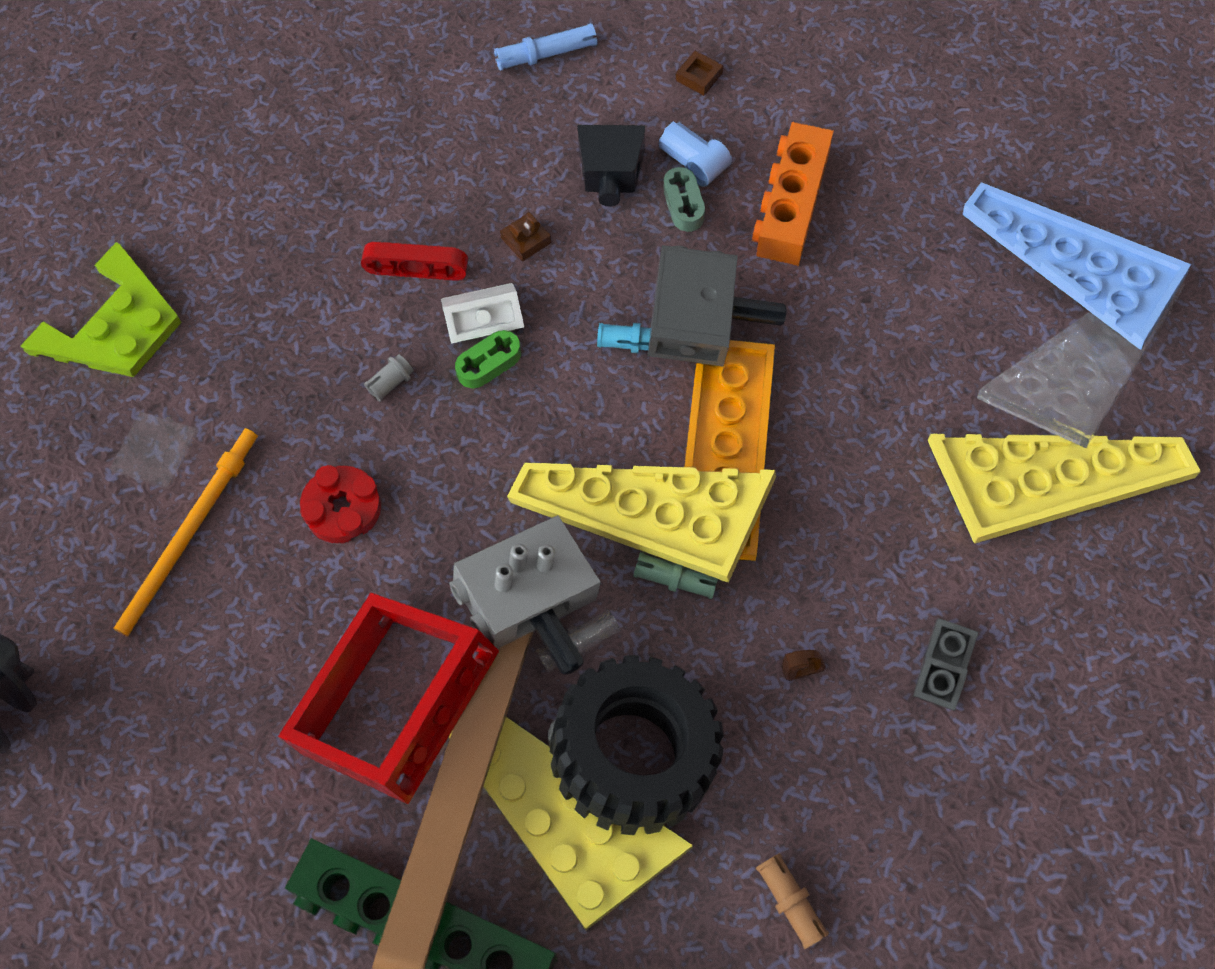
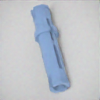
M590 23L586 26L536 39L526 37L522 39L521 43L494 48V54L498 56L496 59L499 70H504L505 68L524 63L534 65L537 64L539 59L588 46L597 45V38L592 37V35H596L594 26Z

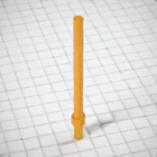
M245 428L230 452L225 451L216 464L218 470L114 626V630L127 637L129 636L232 477L236 478L244 467L243 459L258 438L256 433Z

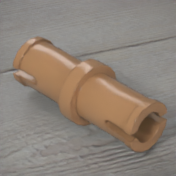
M780 853L756 867V870L761 874L778 902L775 908L779 914L784 912L801 940L804 949L830 934L824 928L806 897L810 894L805 887L802 889L799 887Z

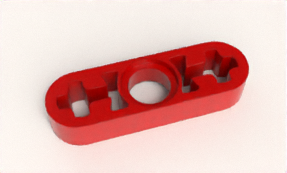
M369 242L363 249L361 267L374 275L459 281L466 276L469 258L464 251L454 247Z

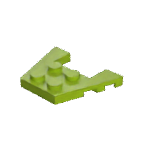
M116 242L95 264V267L100 274L121 286L74 338H70L43 321L21 345L27 354L36 357L39 355L53 357L55 361L64 363L72 361L86 364L92 369L135 377L182 323L178 315L132 258Z

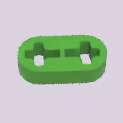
M497 331L463 352L455 362V370L459 382L467 388H479L513 367L521 357L518 337L510 331ZM500 345L505 348L510 347L511 352L507 354L503 351L498 352L497 347ZM472 365L474 368L479 367L480 372L474 374L472 371L467 372L466 367Z

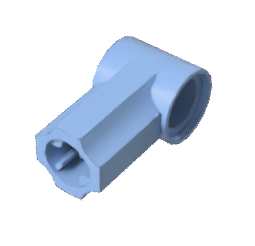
M673 121L669 124L659 139V148L684 165L685 168L692 171L697 184L701 187L708 186L732 163V156L729 150L721 142L714 139L706 142L680 122L675 123Z

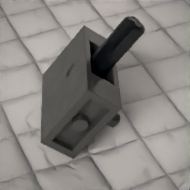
M662 245L647 356L724 366L729 349L732 319L781 326L786 319V305L734 297L737 255L725 254L721 251L709 252L688 249L679 245Z

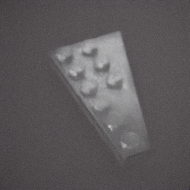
M1181 284L1141 350L1093 313L1089 312L980 388L977 399L1087 448L1181 296L1185 284Z

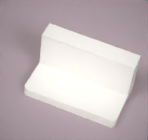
M513 283L441 299L451 344L488 336L497 331H510L524 327L518 295Z

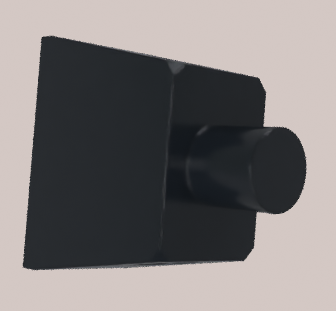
M578 125V147L585 191L599 192L598 200L602 205L615 206L620 202V193H633L636 191L645 153V125Z

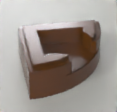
M801 650L787 653L781 666L786 680L789 681L816 674L826 669L821 653L817 650Z

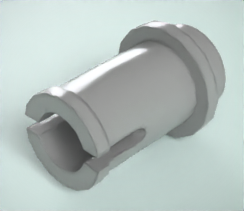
M399 354L395 358L390 356L387 359L388 364L369 381L364 383L366 389L379 402L403 380L408 382L411 379L409 375L414 372L411 365Z

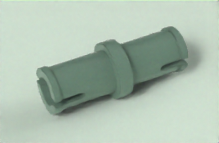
M643 552L639 554L638 563L633 575L635 578L639 577L669 586L668 590L676 592V589H681L708 597L709 599L713 598L718 581L717 578L664 559L646 555Z

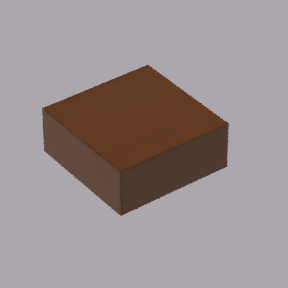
M695 50L677 70L676 81L704 96L723 74V65Z

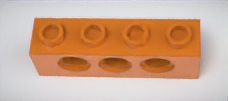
M792 122L788 136L781 135L777 156L782 158L780 164L773 163L769 184L773 185L772 192L765 191L760 212L765 213L763 221H756L752 241L758 242L757 257L799 266L830 153L834 130Z

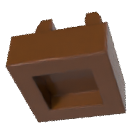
M530 212L500 230L501 239L522 262L551 244V235Z

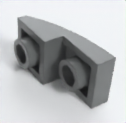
M937 618L919 672L913 697L955 711L979 632Z

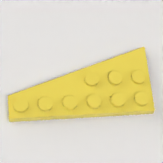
M930 434L928 443L974 544L1194 479L1201 472L1183 437H1133L1132 440H1108L1107 436H1092L1089 440L1071 439V436L1008 435L1006 438H982L981 434H966L965 438L945 437V434Z
M506 717L483 787L584 929L588 930L691 850L693 845L665 826L662 827L660 832L648 835L644 827H638L635 835L621 834V826L611 824L609 830L596 826L599 818L591 813L586 818H583L574 810L577 800L574 797L565 800L559 790L562 779L553 777L550 765L553 754L549 752L550 747Z

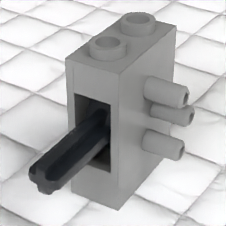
M559 515L454 563L453 581L450 582L453 596L459 605L466 604L472 614L470 617L472 627L480 630L497 649L536 630L562 674H571L584 664L582 656L559 618L596 601L601 582Z

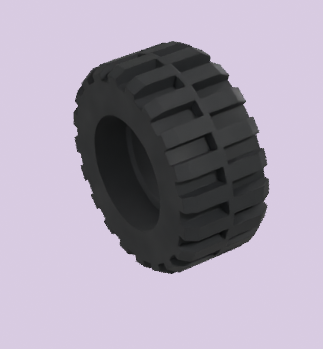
M638 655L624 656L623 662L619 664L616 663L614 658L602 661L597 672L595 669L589 668L579 676L577 684H571L564 695L562 705L559 706L550 739L549 752L553 754L550 765L553 777L562 779L559 790L565 800H569L572 797L577 800L574 810L583 818H586L589 813L599 818L596 826L605 830H609L611 824L621 826V834L635 835L638 827H644L648 835L660 832L665 823L671 827L683 821L687 812H693L699 805L715 778L716 770L722 761L724 748L720 742L724 737L722 723L719 720L713 721L718 712L714 701L710 698L704 700L702 694L705 688L696 679L691 683L685 679V670L674 665L672 670L661 666L662 659L650 657L648 662H639ZM620 715H634L650 720L659 726L669 738L675 755L673 765L666 771L654 775H635L621 770L612 764L602 753L596 740L598 726L604 721Z

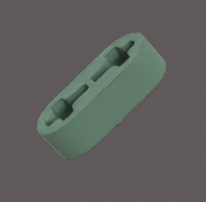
M675 167L670 169L664 176L663 189L672 221L682 231H695L703 225L705 218V205L693 172L687 168ZM680 182L682 186H685V193H680L677 184L674 183ZM688 205L690 213L694 214V216L688 217L686 213H683V206Z

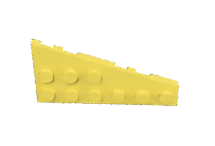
M524 463L507 497L512 504L550 518L559 515L564 523L729 583L776 479L775 470H760V473H742L738 469L723 468L722 472L697 471L696 468L656 466H633V469H613L612 465H597V468H573L571 464Z

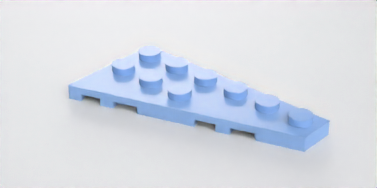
M982 182L964 205L963 216L1140 350L1181 286L1191 266L1187 262Z

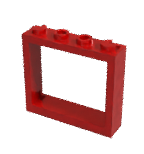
M370 593L278 737L305 757L409 804L498 655L499 650L478 629ZM395 622L451 642L454 646L379 768L323 743L319 739L389 628ZM476 651V652H478V654H477V656H476L475 659H474L472 656H473L474 652ZM402 774L404 777L398 785L396 782Z

